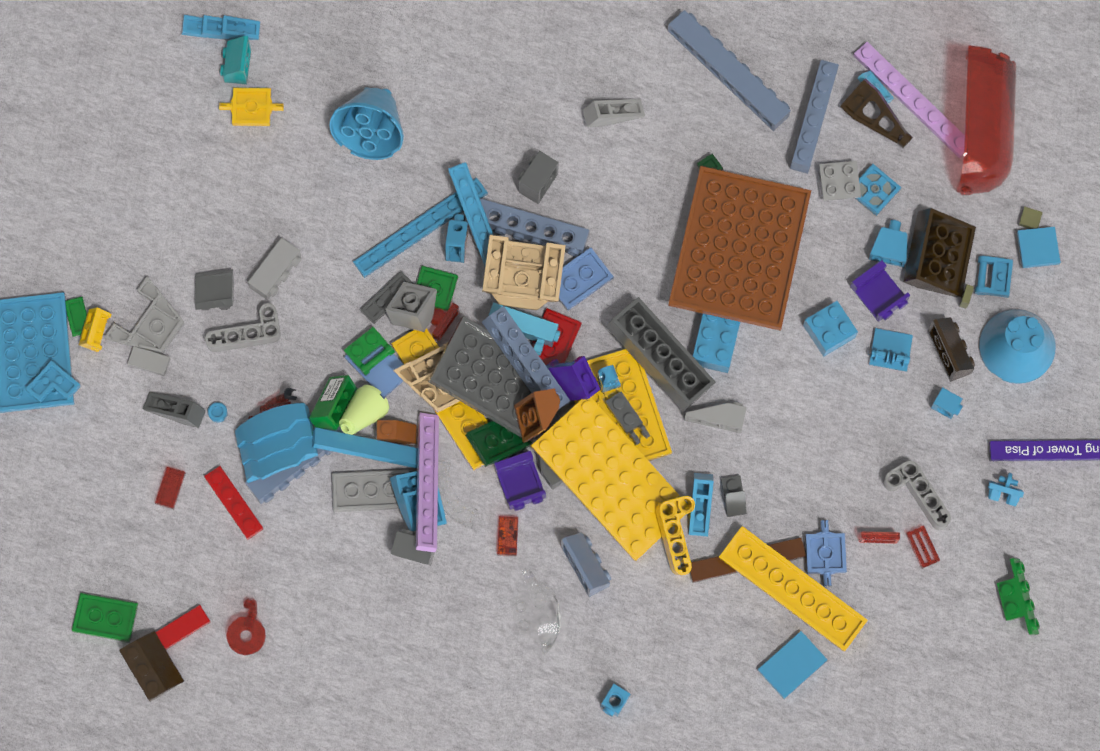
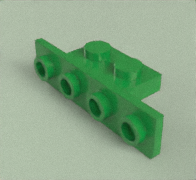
M1012 558L1010 562L1014 578L997 583L1006 621L1025 617L1029 635H1038L1040 625L1034 615V602L1029 596L1030 586L1028 581L1025 580V566L1020 559Z

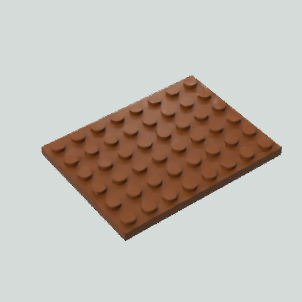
M700 166L668 306L781 331L812 190Z

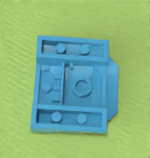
M305 403L288 404L269 409L248 419L235 430L237 446L240 449L248 483L258 479L264 480L275 473L299 466L302 461L318 455L317 448H313V426L309 419L310 410Z

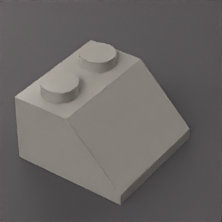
M403 282L386 308L391 324L424 332L433 319L436 289Z

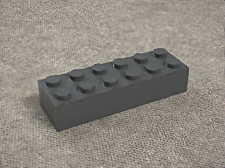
M639 297L611 319L606 326L682 412L716 383Z

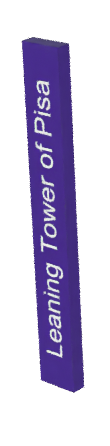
M1100 440L990 441V461L1100 460Z

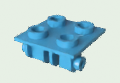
M875 328L869 365L907 372L913 335Z

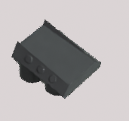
M233 269L196 273V310H209L211 308L228 310L233 306Z

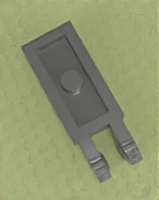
M622 391L605 401L626 435L630 436L635 445L640 443L638 436L633 431L636 428H639L646 439L650 437L642 420Z

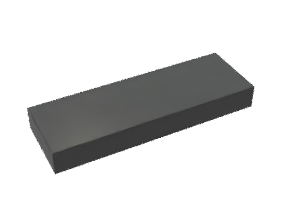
M401 271L360 311L375 324L387 313L386 308L402 283H414Z

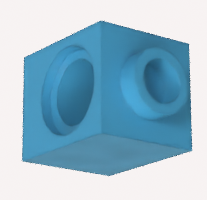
M942 387L931 409L952 419L954 414L958 416L963 407L960 403L963 398Z
M613 684L601 703V707L604 708L602 711L611 717L613 715L618 717L631 694ZM612 697H616L620 700V705L614 707L609 703V700Z

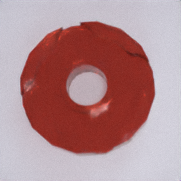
M241 616L233 620L228 627L226 636L229 646L233 651L241 655H250L262 648L266 639V632L263 624L255 617ZM249 631L252 634V638L248 641L243 640L241 632Z

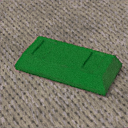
M83 296L65 301L73 337L82 334L87 317Z

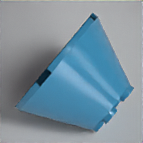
M364 88L361 93L336 109L330 119V131L335 141L341 147L344 145L350 149V153L355 156L369 160H383L392 157L395 152L401 149L404 135L396 101L388 89Z
M1012 309L995 315L987 322L980 336L979 350L983 363L991 373H994L1003 381L1022 384L1040 378L1049 369L1055 357L1056 343L1050 327L1042 318L1026 310Z

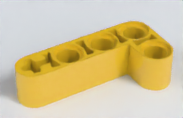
M679 496L661 501L655 508L669 566L676 575H686L692 568L679 518L681 515L692 512L695 508V501L689 496ZM684 499L688 502L686 510L681 508V502ZM665 504L670 508L668 515H665L662 511ZM670 523H672L675 527V530L672 534H670L667 531V527ZM675 542H677L680 546V549L677 553H675L672 550V546ZM675 556H682V558L675 559ZM680 563H683L684 567L678 569Z

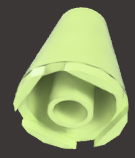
M363 385L358 388L339 422L341 430L346 434L353 435L385 417L389 411L388 400L386 398L383 399L380 395L382 392L370 385Z

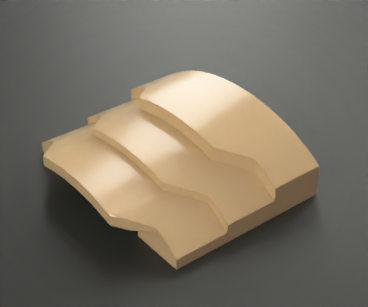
M489 236L482 292L492 294L500 305L529 310H538L547 302L559 301L566 245L546 243V246L508 241L509 237Z

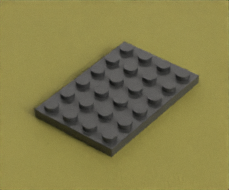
M463 316L428 382L522 438L514 405L530 395L531 392L488 330Z

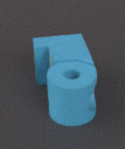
M614 365L598 370L597 379L602 393L621 387Z

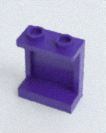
M579 356L569 363H559L557 359H554L546 365L570 401L589 399L600 390L585 356Z
M531 451L494 463V468L509 510L514 509L518 511L525 508L526 504L533 503L535 505L544 501L546 492L543 489Z

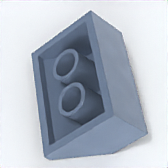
M581 532L563 538L561 540V548L588 597H591L610 587L609 581L611 577L606 569L603 570L600 566L602 561L597 552L593 553L591 550L592 543L589 537H584Z

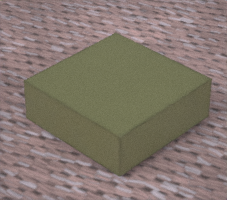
M1024 207L1019 226L1037 229L1043 212Z
M966 285L959 307L965 309L968 307L974 289L972 285Z

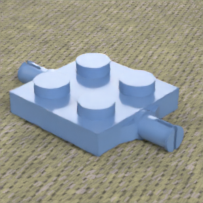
M824 520L820 521L821 532L805 535L807 574L823 575V586L827 587L828 579V587L832 586L831 575L847 572L845 533L829 532V521L825 520L824 526Z

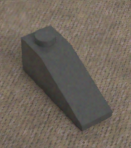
M149 392L143 406L144 411L196 428L200 427L206 410L192 401Z

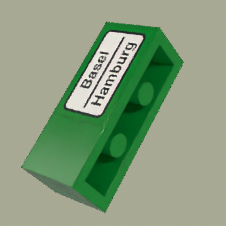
M349 375L329 377L309 417L316 428L326 430L338 429L339 422L357 390Z

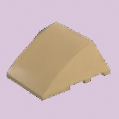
M448 342L442 347L393 370L437 413L459 402L458 399L428 382Z

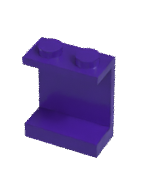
M883 260L852 281L850 286L878 322L882 319L885 321L889 319L897 308L899 310L904 308L908 304L910 297L909 293L904 295L885 271L887 265Z

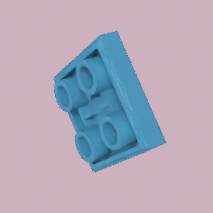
M1055 227L1017 231L1022 268L1060 265L1061 261Z

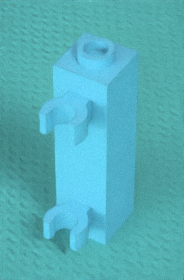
M493 302L489 315L503 307V305ZM505 307L525 337L536 341L534 350L539 356H541L544 344L552 347L554 342H558L561 331H558L559 324Z

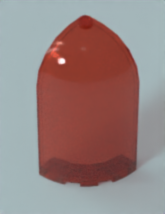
M968 46L966 50L967 84L964 154L961 175L956 186V192L961 193V195L990 192L1001 186L1010 174L1014 159L1016 62L1010 61V56L1002 52L995 54L991 53L992 49Z

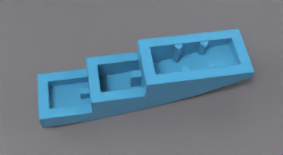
M184 15L181 35L229 40L248 36L249 40H258L260 21L230 16L219 18L204 15L201 18Z

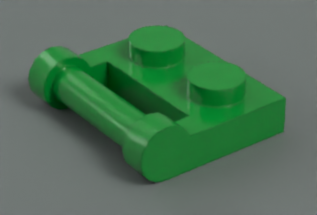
M374 326L344 349V353L364 376H367L370 370L388 355L392 356L395 353L391 345L386 342ZM381 346L384 348L383 351L365 365L362 363L363 360Z

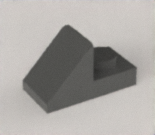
M741 476L721 478L727 517L747 514L745 491H743Z

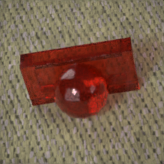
M454 302L447 312L441 308L434 309L433 318L430 323L437 326L432 332V337L436 341L441 340L459 314V306Z

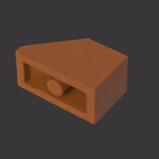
M377 420V440L394 444H416L417 425L398 420Z

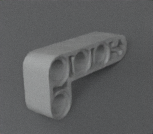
M270 303L261 306L259 310L261 323L208 332L205 336L208 349L212 352H221L277 342L281 337L275 306ZM266 311H272L273 315L271 317H265L264 313ZM269 329L276 330V333L272 336L266 334ZM256 332L257 336L255 338H248L249 333ZM237 335L238 339L236 341H229L230 336ZM213 339H217L216 344H212Z
M907 461L887 473L884 479V487L887 490L896 491L906 485L934 529L944 530L951 521L950 513L916 462ZM905 468H912L914 470V474L908 475L905 472ZM890 477L896 478L897 481H898V484H896V485L891 484V483L889 482L888 478H890ZM915 484H922L925 490L918 491ZM926 500H932L935 503V507H928ZM938 518H940V519H941V518H944V519H945L944 522H942V521L938 522V521H937Z

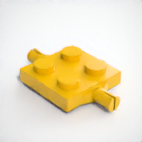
M233 88L231 103H219V110H231L233 126H270L272 111H284V103H272L271 88Z

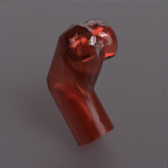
M247 598L243 606L249 610L243 625L253 628L257 617V601Z

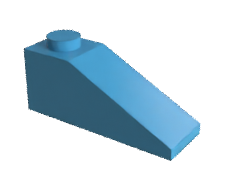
M694 473L692 498L695 501V508L690 512L689 535L708 537L714 483L713 474Z

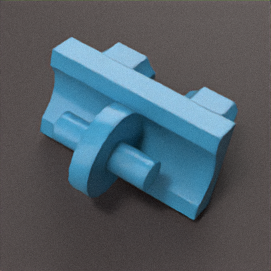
M1008 472L1007 477L999 476L998 481L1004 482L1005 485L993 481L988 483V498L999 501L1001 492L1007 493L1006 504L1016 506L1020 497L1023 498L1024 492L1021 489L1010 487V485H1018V480L1012 479L1013 473Z

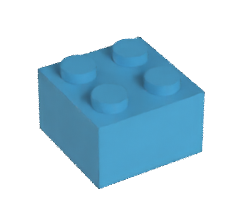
M838 301L808 317L803 324V327L823 357L855 339L858 333Z

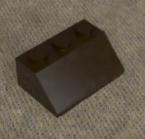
M951 317L933 320L928 332L950 382L972 374L975 363L973 358L968 356L965 340L959 336L958 324L953 322Z
M155 631L119 650L150 702L185 682Z

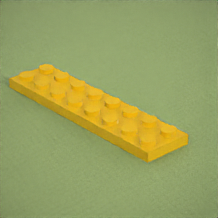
M427 328L424 332L413 330L391 343L403 364L412 362L439 348ZM461 401L438 413L435 411L473 471L484 465L467 439L466 434L489 423L485 416Z
M743 526L718 557L843 652L846 651L868 621Z

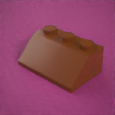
M555 388L533 392L514 405L523 442L529 441L546 430L558 411L560 398Z

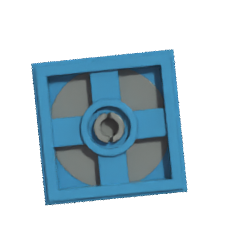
M872 164L859 178L861 198L855 199L877 216L902 187Z

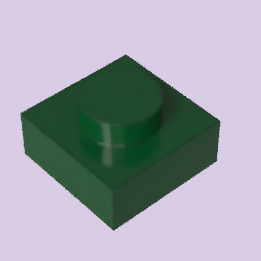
M713 153L697 163L699 170L700 166L723 170L722 165Z

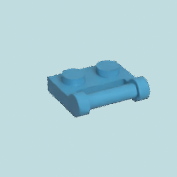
M979 256L978 282L974 293L977 295L1008 298L1013 260ZM988 264L992 265L990 288L985 287Z

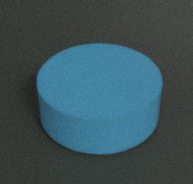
M216 402L210 405L208 415L213 422L220 423L227 418L228 411L224 404Z

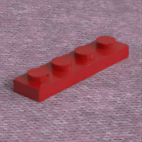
M221 466L204 476L247 540L264 530Z

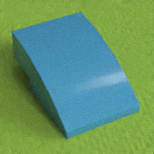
M417 471L390 478L397 504L410 531H416ZM438 488L437 526L447 524Z

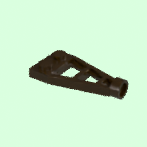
M866 78L840 106L854 120L898 143L902 148L913 138L905 130L880 91ZM870 101L876 102L880 108L881 113L876 119H872L863 113V109ZM884 116H887L894 124V128L891 131H887L879 125Z

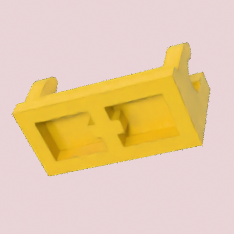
M98 307L89 309L78 345L99 352L102 349L100 343L107 320L111 318L112 314Z

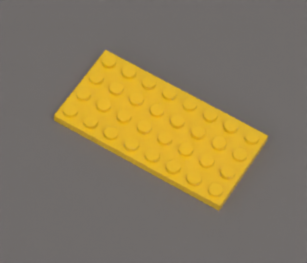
M591 397L589 399H581L531 445V448L634 561L640 558L662 537L655 511L656 505L661 501L676 498L680 495ZM682 500L681 508L686 510L688 504ZM666 504L662 508L665 515H668L670 512V508ZM672 523L668 525L667 531L674 526Z

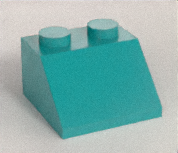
M248 36L227 41V47L223 48L225 64L221 65L220 75L223 76L225 83L247 85L251 57V46Z

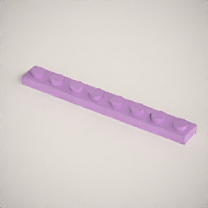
M868 42L854 53L853 56L868 71H871L958 158L973 146V143Z
M420 413L418 416L416 550L436 552L439 417L434 414Z

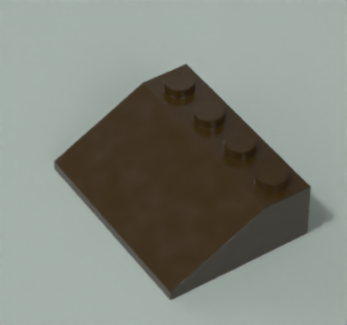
M933 208L918 211L903 282L919 289L961 298L976 227Z

